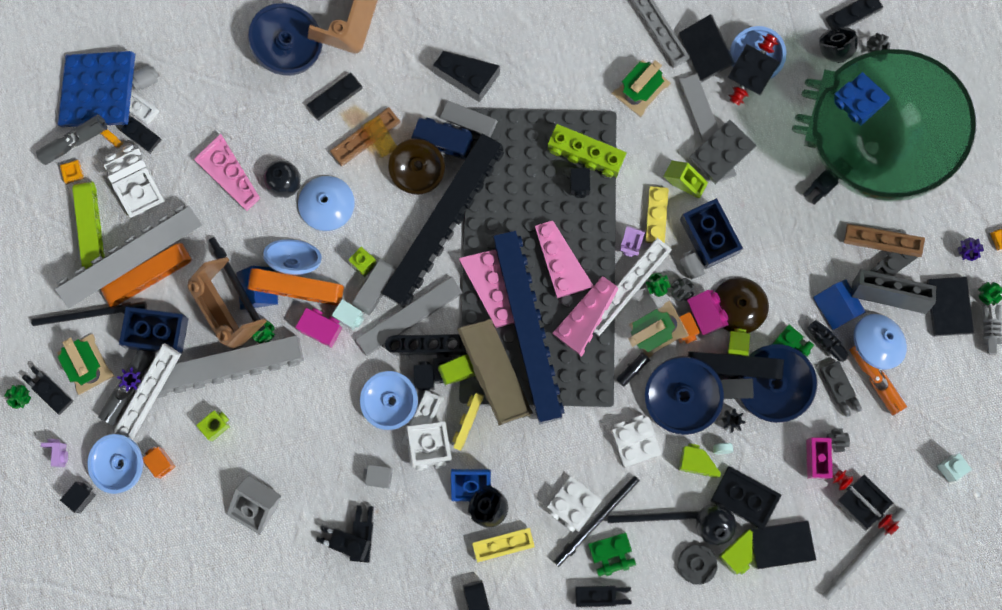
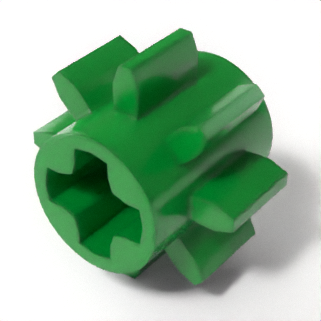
M661 273L650 275L649 281L646 282L649 294L654 293L657 297L665 295L668 292L667 288L671 287L667 275L662 276Z
M986 282L978 289L981 292L978 297L985 305L992 304L994 306L1002 300V288L995 282L991 284Z
M267 321L264 324L265 329L257 331L252 336L256 342H269L276 335L273 332L275 328L271 322Z
M12 385L4 395L8 398L6 403L15 409L24 408L25 404H28L31 399L28 396L30 391L23 385Z

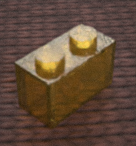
M379 115L361 125L362 130L379 158H383L393 152L397 145Z

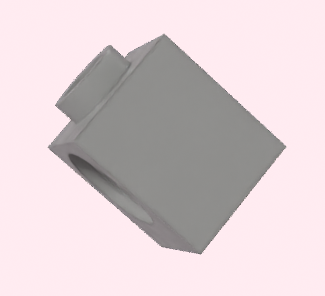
M368 465V468L364 469L362 480L365 481L367 486L390 489L393 469Z

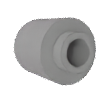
M147 65L133 73L132 84L136 90H143L158 82L156 78L159 75L154 67L150 68Z
M691 250L682 254L683 258L680 261L686 275L691 280L705 274L703 270L705 268L698 252L694 253Z

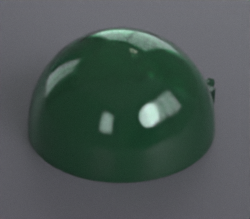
M884 49L853 58L836 71L824 69L821 81L807 78L805 85L819 91L804 89L801 95L805 98L816 100L812 116L797 114L795 115V120L808 124L809 127L794 125L791 129L794 133L806 135L804 146L816 149L825 169L843 187L867 199L899 202L924 196L939 188L954 176L971 151L976 133V116L972 99L966 87L947 66L918 52L902 49ZM863 72L890 97V100L860 126L857 122L851 121L848 113L843 109H839L833 99L837 91L848 82H852Z

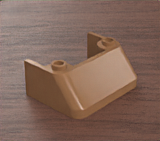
M354 0L347 22L335 20L330 24L328 31L310 25L308 39L350 53H359L364 47L378 0Z
M225 257L203 263L189 279L188 290L191 292L218 340L223 345L236 349L242 347L267 321L264 318L242 325L240 328L236 324L211 282L215 275L229 261V258Z

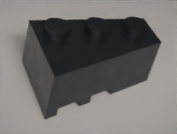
M443 51L433 64L434 74L479 103L500 75V65Z

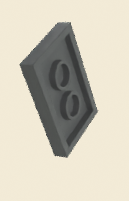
M728 120L689 159L716 185L756 147V144L731 120Z

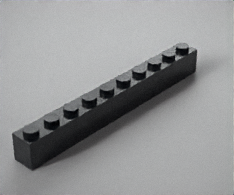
M482 133L382 291L386 298L403 308L412 302L414 298L413 293L416 288L419 289L424 282L423 277L432 270L434 266L433 261L444 250L443 245L452 238L455 226L462 222L464 212L474 202V196L476 193L481 192L484 180L493 173V166L496 161L499 162L503 157L504 152L501 143Z

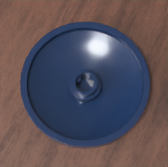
M287 3L271 4L261 9L253 17L248 30V45L255 60L265 69L279 75H297L310 69L321 53L323 43L308 39L309 26L320 27L307 11L296 5Z
M772 344L763 346L749 355L752 357L784 360L783 380L738 376V379H753L754 398L741 399L744 406L753 415L768 422L781 423L796 419L809 409L815 399L818 384L815 369L803 353L787 345Z
M680 356L662 362L651 373L646 384L645 403L650 416L663 429L675 434L688 435L703 431L714 423L723 407L724 390L720 377L710 365L694 357Z

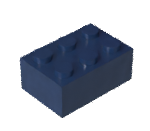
M717 198L682 214L680 221L696 252H698L705 270L738 255L742 251L743 247Z
M126 307L119 345L126 349L158 353L162 344L166 343L181 353L182 356L189 318L178 313Z

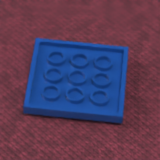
M124 51L66 55L58 125L60 127H77L96 115L103 117L107 125H128L135 53Z

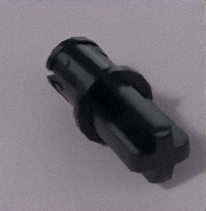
M641 352L631 364H627L628 367L617 377V382L623 387L626 386L635 375H639V371L651 360Z

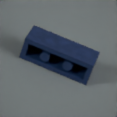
M419 118L411 136V139L419 138L433 143L441 153L464 160L468 157L474 141L469 130L464 128L456 129L448 123L439 124L431 118Z

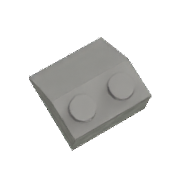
M248 475L236 488L227 515L260 535L275 512L281 495Z

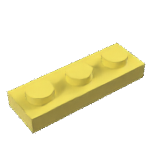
M649 187L645 243H653L656 238L665 243L669 188Z
M475 393V396H470L467 406L470 408L467 414L463 413L459 423L462 427L460 432L456 431L452 442L455 443L453 448L460 451L463 449L484 395Z
M530 528L472 543L477 562L535 547Z

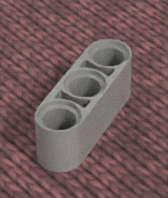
M381 259L357 294L352 306L370 315L383 296L382 291L397 268Z

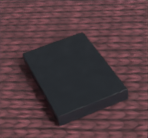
M712 14L679 32L700 81L703 82L735 64Z
M967 277L928 279L927 284L936 286V303L930 309L934 337L974 334Z
M728 466L710 501L716 505L722 504L728 507L734 515L764 530L782 494Z
M809 520L765 527L764 530L760 528L750 529L753 532L752 549L756 569L816 560Z

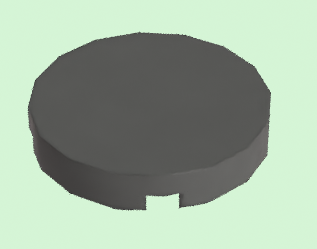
M694 544L686 547L680 553L677 567L680 575L691 584L701 585L708 583L714 578L718 565L717 558L710 548Z

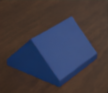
M249 266L236 272L237 278L254 308L279 305L278 295L253 291L247 288L251 269L275 272L274 269L264 266ZM239 297L240 310H244L246 308Z
M846 279L813 297L832 331L866 312L859 299L852 297V288Z
M451 469L452 501H470L476 492L479 493L483 490L481 488L491 486V469Z

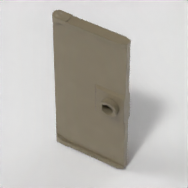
M492 319L457 329L472 362L476 378L485 392L498 425L500 426L527 416L530 417L533 412Z

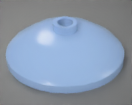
M763 26L749 27L740 32L735 37L730 48V54L734 63L738 60L746 44L760 51L762 49L759 48L758 43L764 41L762 35L770 34L777 38L776 42L779 45L773 46L774 53H767L768 56L780 62L771 78L775 77L781 71L786 61V46L780 35L774 30Z
M321 176L311 180L304 186L298 199V209L303 220L310 227L320 231H332L342 227L351 218L355 207V200L350 187L341 179L333 176ZM324 197L328 198L325 203L321 202Z
M291 239L272 242L265 247L263 252L264 261L272 269L288 275L310 273L320 266L322 258L320 251L313 245Z
M870 314L863 317L856 324L854 344L865 362L877 369L889 370L895 368L904 360L907 352L906 339L901 328L892 319L881 314Z
M384 371L372 376L365 383L360 396V406L364 417L370 424L383 430H394L406 425L413 418L418 405V395L413 383L403 374L394 371ZM392 397L395 399L394 404L390 403V398Z
M111 434L104 436L90 450L88 472L93 483L104 492L111 494L126 492L138 482L142 474V453L138 445L125 435Z

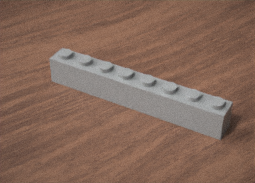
M184 204L174 210V215L170 217L165 215L157 220L158 225L153 228L151 225L141 230L142 234L137 238L134 235L124 241L126 243L120 248L115 246L107 251L109 253L108 256L103 259L101 256L91 261L92 265L87 269L83 266L74 272V277L70 279L65 277L57 282L58 287L55 290L66 306L71 308L202 226L190 206L185 207Z
M296 335L177 363L157 398L165 397L169 392H174L175 394L186 392V388L190 387L200 389L205 387L207 383H212L213 385L224 383V379L238 380L246 374L251 376L259 375L263 370L267 369L269 371H276L284 365H288V367L297 366L301 361H304L300 338Z

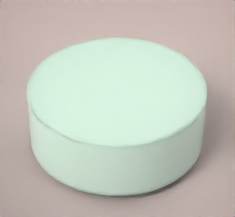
M715 444L713 452L714 454L732 453L733 444Z

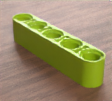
M93 181L73 185L81 265L85 269L92 265L91 261L101 256L102 259L105 257L97 190Z

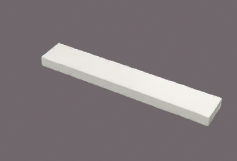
M656 238L617 284L618 291L609 308L604 311L599 326L597 325L593 332L598 337L672 251L659 238Z
M166 343L162 344L112 434H121L132 440L134 439L181 353Z

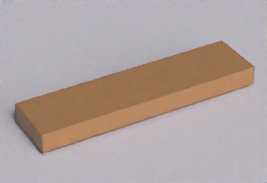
M388 107L330 150V153L342 167L401 122Z
M847 224L844 238L845 244L922 257L925 242L924 237Z

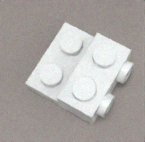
M130 144L124 147L122 152L118 154L111 153L105 157L106 160H103V165L107 170L111 183L146 167L145 156L138 144L134 146Z
M148 167L142 168L128 177L125 176L112 184L130 218L165 201Z
M637 416L632 419V423L626 425L624 421L615 424V429L611 430L624 468L662 455L649 417Z
M445 422L406 427L411 468H416V471L427 470L428 466L435 465V468L447 467V463H450L452 458Z
M570 476L547 508L550 510L548 514L556 520L561 518L565 521L564 526L571 532L575 530L579 532L602 500Z

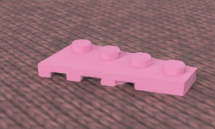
M221 134L194 159L246 211L261 199Z
M554 221L536 225V234L556 298L592 289L593 284Z
M496 249L459 258L495 328L514 324Z
M602 276L556 328L553 335L582 357L587 343H590L593 337L592 334L596 326H599L602 321L601 317L604 311L609 308L618 291V287Z

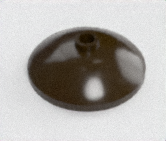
M413 138L405 140L395 147L389 158L388 169L392 181L399 189L409 194L421 195L434 190L440 184L445 172V161L442 153L433 143L424 139ZM420 161L421 166H416L415 162Z
M732 278L723 282L715 290L721 301L719 303L721 309L725 310L728 315L727 322L729 325L723 327L724 330L734 332L735 329H744L746 333H751L758 329L766 320L769 311L768 298L764 290L756 282L747 278ZM743 300L745 302V306H741L739 304V301Z

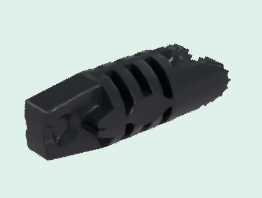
M815 320L807 327L815 340L828 354L831 353L840 362L846 361L847 357H849L848 352L841 345L842 342L826 326Z

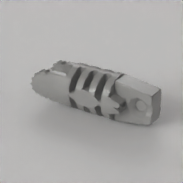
M983 305L984 345L988 344L989 355H997V344H1002L1001 305H996V319H988V305Z

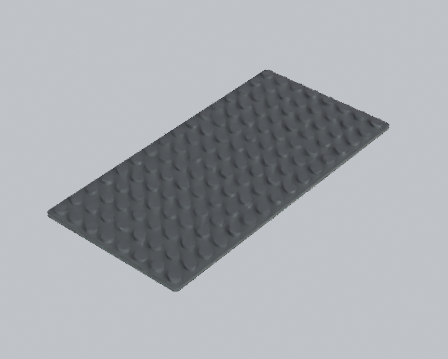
M471 108L473 111L498 121L490 138L502 144L504 154L499 162L496 161L491 176L486 177L481 192L476 193L472 206L465 211L464 257L495 250V235L516 231L517 236H521L523 247H520L521 253L526 254L528 265H525L526 273L530 272L532 283L529 284L530 289L535 291L537 301L534 302L535 309H539L541 314V320H538L540 328L544 327L546 338L543 339L544 345L548 346L551 357H548L549 365L553 364L555 376H552L553 382L558 384L560 395H557L558 402H562L563 406L612 407L614 405L615 318L599 337L594 333L592 334L593 337L590 343H587L582 357L553 335L556 328L591 289L556 298L535 226L554 221L593 286L602 276L615 284L616 177L610 178L603 175L599 170H590V194L584 198L570 196L571 168L586 167L579 162L572 163L567 157L562 155L555 156L551 154L550 150H548V143L556 125L559 124L616 148L617 114L614 111ZM470 131L474 139L470 152L481 136L473 131ZM464 268L461 327L490 319ZM511 324L495 328L528 404L534 405L515 325ZM476 376L460 381V403L467 404L471 395L475 396V393H480L484 395L481 404H489Z

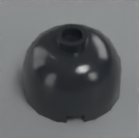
M839 28V31L834 33L833 29L827 31L819 39L821 52L830 61L837 63L845 62L857 50L858 37L856 31L850 28Z
M276 160L265 168L263 183L268 193L272 196L289 198L300 188L301 174L296 166L289 161Z
M492 486L481 488L483 489L482 491L476 492L469 502L468 513L471 514V520L486 528L498 526L505 520L508 514L507 499L498 489Z
M722 504L708 505L700 510L696 517L698 534L705 542L711 545L725 544L736 533L735 517L730 509Z

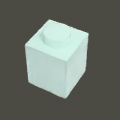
M343 299L332 314L333 318L353 331L364 320L362 311Z
M960 453L951 455L937 465L948 482L957 481L972 470Z

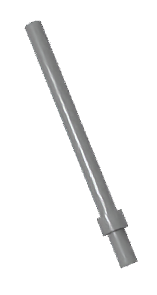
M900 507L892 516V520L894 522L900 521L907 512ZM883 527L840 576H836L831 581V586L823 593L827 600L838 589L841 590L846 585L845 581L886 537L884 535L886 530Z

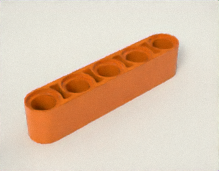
M183 243L175 244L101 288V292L110 307L117 306L188 265L192 259Z
M251 269L247 287L253 291L336 306L341 302L344 286L340 284L261 269Z

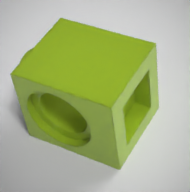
M362 246L348 259L350 265L364 278L377 265L375 258Z
M215 410L196 425L207 440L212 442L231 427L227 423L229 421L228 417L223 412L219 413ZM214 420H218V428L212 430L211 423Z

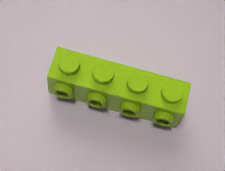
M559 124L556 125L548 143V150H550L551 154L567 157L572 163H582L586 168L599 170L603 175L610 178H617L627 154L623 150Z

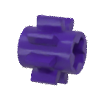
M971 237L964 241L961 240V247H958V252L962 255V259L969 261L981 258L980 252L984 251L980 240H975Z
M130 367L127 372L121 369L123 375L116 377L122 381L118 386L122 387L125 385L127 392L129 387L137 390L136 383L142 382V380L137 379L140 372L134 374L133 367ZM129 374H132V377L135 380L131 381L130 384H127V381L124 380V377H128Z

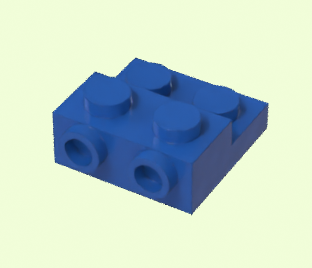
M862 72L852 82H848L837 91L833 100L839 109H843L848 113L851 121L857 122L861 126L890 100V97Z

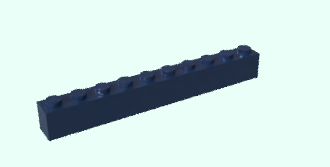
M516 231L495 235L494 243L538 423L544 424L560 420L565 411L563 403L558 402L557 395H560L558 384L553 382L552 376H555L553 364L549 365L548 357H551L548 346L544 345L543 339L546 338L544 327L540 328L538 320H541V314L539 309H535L534 302L537 301L535 291L530 289L529 284L532 283L530 272L526 273L525 265H528L526 254H522L520 247H523L522 238L517 236Z

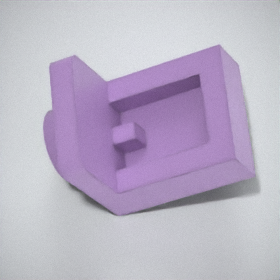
M627 225L620 251H623V254L626 256H638L645 230Z
M47 439V443H41V447L52 448V467L65 468L68 462L67 444L60 443V439Z

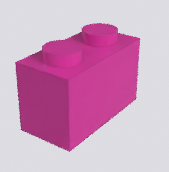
M706 290L687 300L703 335L711 334L729 325L727 322L728 315L725 310L721 309L719 304L721 302L720 298L713 290Z
M306 308L295 329L332 348L342 330V327L339 325L340 321L331 316L328 319L323 317V313L315 308H312V310Z
M807 439V479L833 478L832 439Z

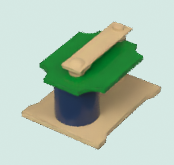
M641 60L623 79V84L612 92V95L639 117H642L645 109L671 82L662 76L663 72L659 70L662 65L654 60L653 63H650L649 61Z
M670 300L658 310L655 309L629 324L632 329L630 332L632 336L628 338L632 347L638 345L639 349H642L648 358L679 338L689 336Z
M93 334L74 342L72 338L62 342L64 347L61 348V351L57 352L58 359L70 383H75L78 395L114 376L113 372L108 369L95 343Z

